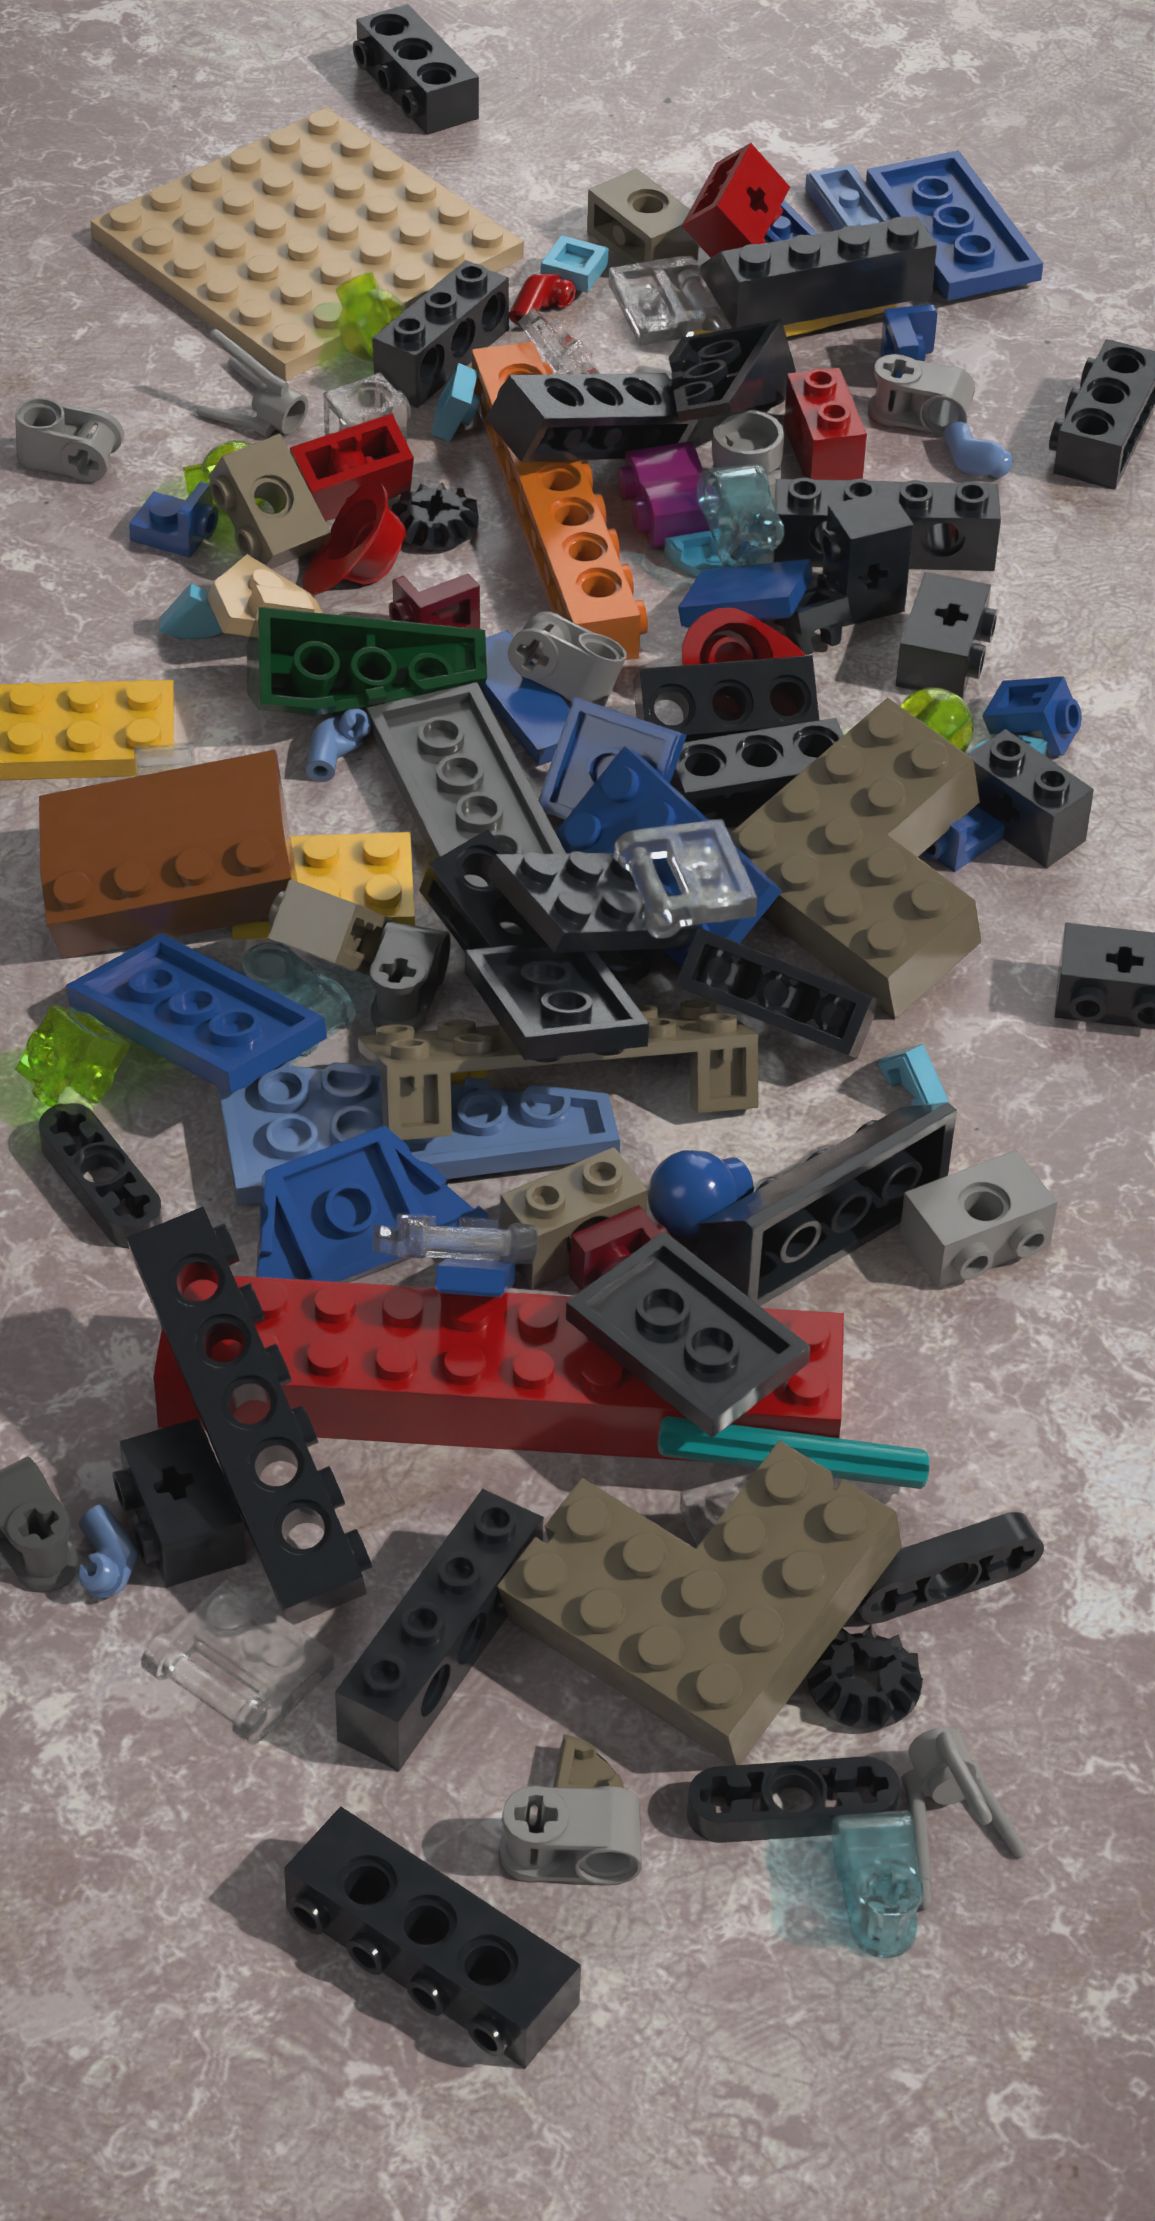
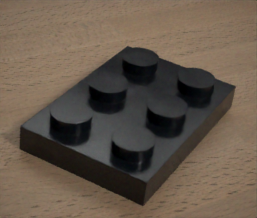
M574 851L570 854H540L536 852L496 854L486 873L488 878L554 953L689 948L698 929V926L682 910L681 902L674 895L665 891L648 873L645 862L636 855L626 851H617L615 853H583Z
M545 942L466 950L465 974L524 1060L550 1063L562 1059L563 1056L595 1053L611 1056L620 1054L625 1049L648 1047L650 1023L596 951L554 953Z
M665 1231L658 1234L566 1302V1320L711 1438L809 1363V1344Z

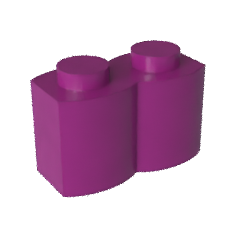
M691 442L626 451L625 467H619L617 473L619 492L623 500H631L632 519L637 533H644L652 547L665 546V538L718 530L719 506L709 478L703 473L699 456Z

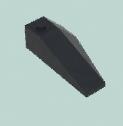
M782 319L682 337L669 356V364L672 371L671 377L675 388V402L680 422L733 413L752 407L758 410L775 407L786 399L787 374L796 373Z

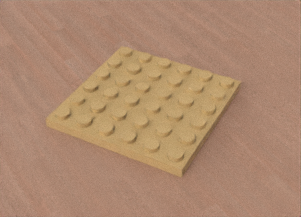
M328 107L314 111L307 117L284 128L277 129L255 142L235 149L230 154L205 166L198 167L178 179L158 186L152 191L90 220L91 236L94 240L213 328L219 330L285 381L376 335L465 260L498 272L524 258V241Z

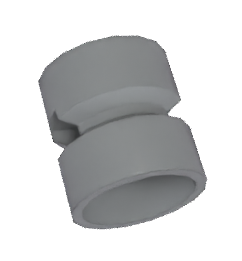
M740 410L727 413L719 418L713 427L711 453L714 463L710 470V482L713 486L718 506L727 512L740 515L758 514L774 506L776 479H781L780 463L783 456L784 432L783 426L778 420L765 412Z

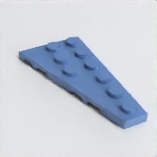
M291 1060L254 1080L248 1087L239 1089L232 1094L217 1087L237 1206L260 1203L262 1176L266 1170L383 1126L381 1072L373 1066L333 1062L324 1070L292 1066ZM466 1077L464 1085L451 1084L452 1136L403 1140L409 1146V1150L415 1158L428 1162L447 1179L576 1163L613 1147L620 1154V1137L608 1093L531 1085L524 1092L491 1089L490 1080Z

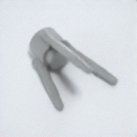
M213 329L210 332V337L232 356L228 360L229 366L258 387L251 404L252 409L257 412V416L251 417L206 406H199L197 414L201 417L214 419L215 421L253 429L265 437H269L275 429L287 435L294 433L307 415L309 407L307 397L290 388L286 381L273 375L219 330Z
M947 1726L925 1731L913 1740L909 1746L908 1754L914 1769L906 1772L901 1777L909 1800L916 1900L918 1907L922 1910L928 1909L932 1903L925 1797L930 1796L936 1803L941 1805L955 1804L966 1799L977 1820L982 1825L992 1822L1015 1857L1021 1858L1026 1854L1025 1845L987 1785L979 1763L971 1758L961 1731Z

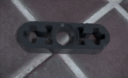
M67 1102L54 1105L43 1113L39 1121L43 1155L112 1243L119 1247L130 1249L127 1237L163 1223L161 1199L158 1193L91 1109L79 1103ZM69 1135L73 1137L80 1135L81 1148L76 1151V1143ZM96 1167H109L118 1173L112 1180L103 1183H94L83 1177L86 1172ZM124 1198L125 1206L132 1215L121 1214L120 1201Z
M1010 1512L901 1548L859 1604L857 1610L866 1622H885L1014 1578L1029 1570L1039 1561L1044 1552V1544L1025 1514Z
M867 1756L711 1767L698 1773L689 1786L687 1819L690 1827L697 1835L705 1840L716 1843L875 1832L888 1826L894 1819L898 1805L900 1782L898 1775L889 1764L880 1759ZM797 1787L809 1793L814 1803L804 1811L789 1812L780 1808L774 1802L773 1796L780 1789ZM827 1787L834 1788L832 1800H836L835 1807H826ZM856 1787H869V1792L872 1796L876 1797V1802H862L860 1793L855 1792ZM751 1792H761L760 1812H752L754 1799H751ZM711 1797H725V1802L730 1807V1812L717 1813L714 1803H711Z

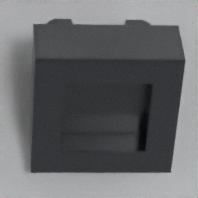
M823 586L806 590L793 615L790 618L774 619L775 624L784 628L787 637L805 655L813 653L811 638L818 629H820V637L823 643L836 646L841 642L842 622L851 619L848 597Z

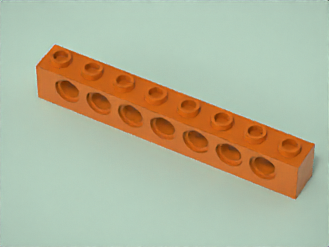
M534 341L472 349V369L478 371L473 392L480 396L478 411L552 612L593 633L604 635L616 641L627 653L625 660L639 658L640 635L647 634L648 631L646 608L642 600L635 601L634 583L630 566L628 564L621 565L620 547L615 529H607L606 509L601 494H593V477L589 461L521 462L485 419L497 398L500 387L505 383L509 375L553 374L550 362H542Z

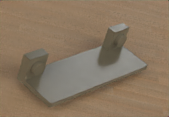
M686 1000L680 1003V1010L657 1012V1007L652 1005L635 1004L650 1023L648 1047L625 1049L622 1053L611 1056L595 1053L563 1056L562 1059L550 1063L524 1060L500 1024L476 1027V1023L471 1020H445L438 1023V1030L414 1032V1027L409 1025H384L376 1028V1035L358 1037L359 1051L381 1072L383 1126L385 1125L401 1140L452 1136L450 1073L690 1052V1107L697 1113L758 1108V1034L737 1020V1016L728 1014L723 1009L717 1007V1002L712 1000Z

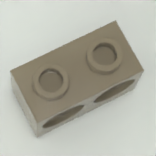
M289 880L286 891H281L271 906L269 925L272 928L268 938L370 976V967L379 949L383 929L386 923L392 922L393 919L356 903Z

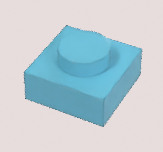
M561 235L542 260L540 274H559L561 279L571 280L576 290L588 293L608 266L609 248Z
M460 363L457 364L437 401L430 434L450 442L460 423L466 426L471 423L480 402V396L473 393L478 371Z

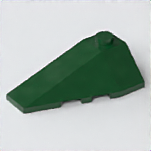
M258 607L246 646L247 694L256 708L264 711L321 715L406 699L476 682L478 685L486 683L488 677L485 630Z

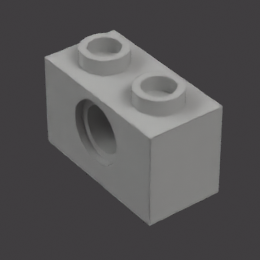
M1014 1150L905 1192L900 1236L937 1287L942 1288L962 1279L971 1280L977 1278L988 1269L1018 1257L1027 1258L1033 1256L1044 1247L1051 1245L1058 1202L1018 1150Z

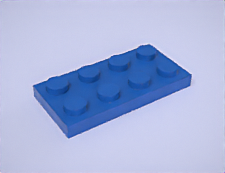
M959 150L867 169L866 184L889 216L893 219L917 215L935 241L937 249L934 282L947 301L957 298H968L972 295L1004 288H1015L1022 284L1042 280L1044 263Z
M625 745L555 832L566 854L574 851L583 853L626 851L636 855L645 862L648 873L659 885L681 902L682 910L698 927L737 943H740L782 892L766 874L646 760ZM690 947L663 950L682 968Z
M163 933L66 985L70 1007L230 1094L248 1087L254 1080L285 1062L296 1059L302 1052L327 1039L323 1016Z

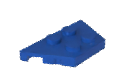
M384 1125L265 1171L261 1183L256 1277L349 1283L482 1231L489 1226L491 1220L488 1213L479 1205L474 1209L445 1184L447 1178L431 1164L415 1158L411 1154L409 1146Z

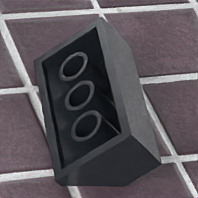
M917 215L896 217L884 222L862 226H847L840 230L813 235H798L792 239L765 244H749L742 248L722 251L700 265V274L732 328L782 319L783 325L932 297L937 245Z
M949 1102L900 1107L878 1121H868L852 1136L829 1149L824 1148L816 1151L802 1165L779 1178L773 1177L766 1180L755 1192L701 1222L699 1226L698 1258L759 1306L764 1305L900 1224L904 1193L948 1176L957 1109Z

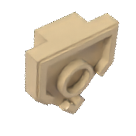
M248 554L213 582L206 597L223 633L249 637L258 607L322 613L314 595Z

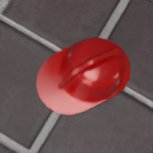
M371 482L363 485L346 501L331 527V533L326 537L309 563L303 576L302 588L312 595H317L335 586L342 579L365 585L375 583L389 573L406 536V528L399 517L388 507V492L383 484Z
M716 608L701 615L689 627L682 644V665L805 656L804 652L789 638L751 614L736 608ZM775 691L770 694L771 706L778 714L792 716L797 713V703L791 694L784 691ZM725 695L713 698L714 702L740 717V707L733 698Z

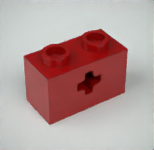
M749 143L715 163L682 227L710 258L719 252L742 248L749 244H765L766 240L764 237L769 227L780 218L783 212L780 206L790 186L756 147Z
M816 368L805 372L788 373L784 428L804 478L814 480L863 479L867 433L840 368Z
M392 413L290 447V453L325 521L336 518L350 496L368 483L377 482L383 484L388 492V500L400 496L401 492L411 490L414 457Z

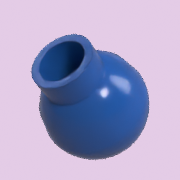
M682 1150L665 1158L654 1170L648 1185V1204L654 1219L658 1224L665 1227L670 1234L683 1239L697 1240L699 1239V1226L701 1222L753 1193L754 1185L748 1167L738 1158L730 1157L721 1160L707 1151Z

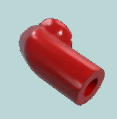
M555 273L533 274L529 276L523 283L509 312V319L520 327L528 328L532 326L541 307H552L555 304L558 307L567 308L572 304L575 297L576 288L571 280L561 279V276Z

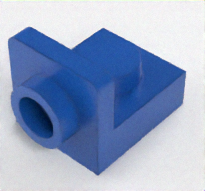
M920 305L884 309L880 349L882 357L897 354L925 362V354L932 353L934 350L938 315L935 306ZM900 370L897 371L896 378H901L902 373Z
M200 481L186 500L153 491L129 523L130 541L191 558L202 541L209 539L213 535L217 526L218 509L213 506L210 484Z
M1064 676L1002 681L982 715L989 734H999L1005 729L1019 735L1041 731L1044 740L1048 741L1047 747L1051 756H1062L1065 754L1075 734L1079 731L1082 721L1080 706L1072 698Z
M976 805L963 818L950 824L949 830L922 854L928 859L938 860L953 872H956L1001 841L1005 825Z

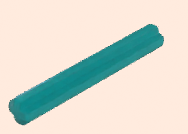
M669 1416L662 1418L658 1431V1451L666 1457L758 1468L780 1440L831 1471L833 1478L921 1489L926 1485L930 1470L928 1453L918 1448L731 1424L711 1438L689 1419Z

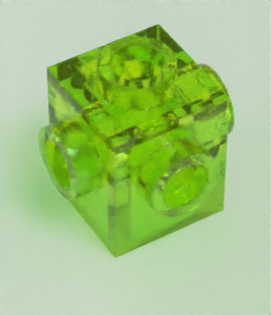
M51 1005L40 1026L30 1035L26 1044V1050L15 1070L35 1085L31 1091L32 1094L46 1105L52 1107L57 1104L68 1105L73 1102L94 1110L99 1100L110 1090L114 1081V1074L131 1045L90 1013Z

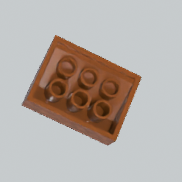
M276 750L39 796L40 876L47 927L62 959L142 944L160 933L173 938L269 919L270 909L276 896L281 891H286L289 880L298 882Z

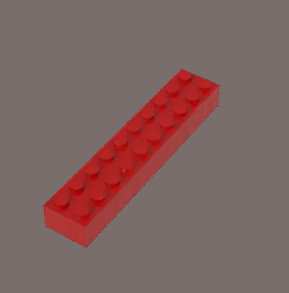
M234 1276L238 1288L251 1283L266 1319L265 1322L255 1325L264 1348L275 1343L278 1345L292 1379V1382L281 1386L291 1409L303 1404L317 1438L697 1461L666 1457L659 1453L657 1439L662 1418L667 1416L687 1418L566 1320V1302L574 1296L506 1292L501 1297L439 1293V1290L429 1287ZM197 1280L187 1286L183 1297L191 1301L206 1300L215 1293L218 1285L209 1280ZM763 1308L810 1345L809 1363L733 1421L731 1425L840 1438L844 1313ZM161 1328L153 1380L158 1428H165L192 1419H200L164 1331ZM222 1340L211 1348L208 1357L217 1362H229L240 1355L244 1345L235 1340ZM250 1400L237 1408L234 1418L245 1424L257 1423L266 1417L270 1406L260 1400Z

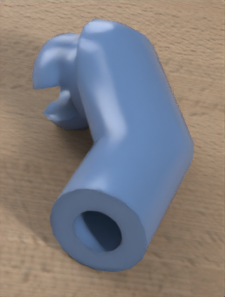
M965 422L951 423L945 429L944 437L954 463L964 474L972 476L990 475L994 478H1001L1010 471L1013 462L1012 455L1009 451L1003 449L1000 443L991 440L974 439L969 425Z
M358 708L348 709L343 715L329 718L317 725L311 736L306 765V773L311 779L317 782L331 780L335 775L337 758L358 749L365 743L366 735L369 734L372 728L371 720L366 712Z
M97 1505L85 1512L79 1521L80 1529L96 1549V1553L89 1555L91 1562L88 1568L80 1564L78 1579L80 1584L93 1597L109 1598L124 1590L138 1559L139 1551L106 1505Z

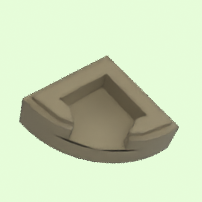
M563 1734L553 1788L592 1789L602 1786L624 1788L620 1775L616 1774L611 1765L597 1754L595 1746L583 1739Z

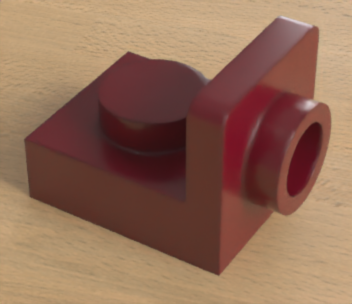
M469 573L420 592L404 575L392 580L393 602L389 604L391 620L480 629V585Z
M637 1205L571 1235L569 1277L579 1290L582 1291L661 1232L665 1231L668 1235L670 1234L662 1225L655 1226L641 1206Z

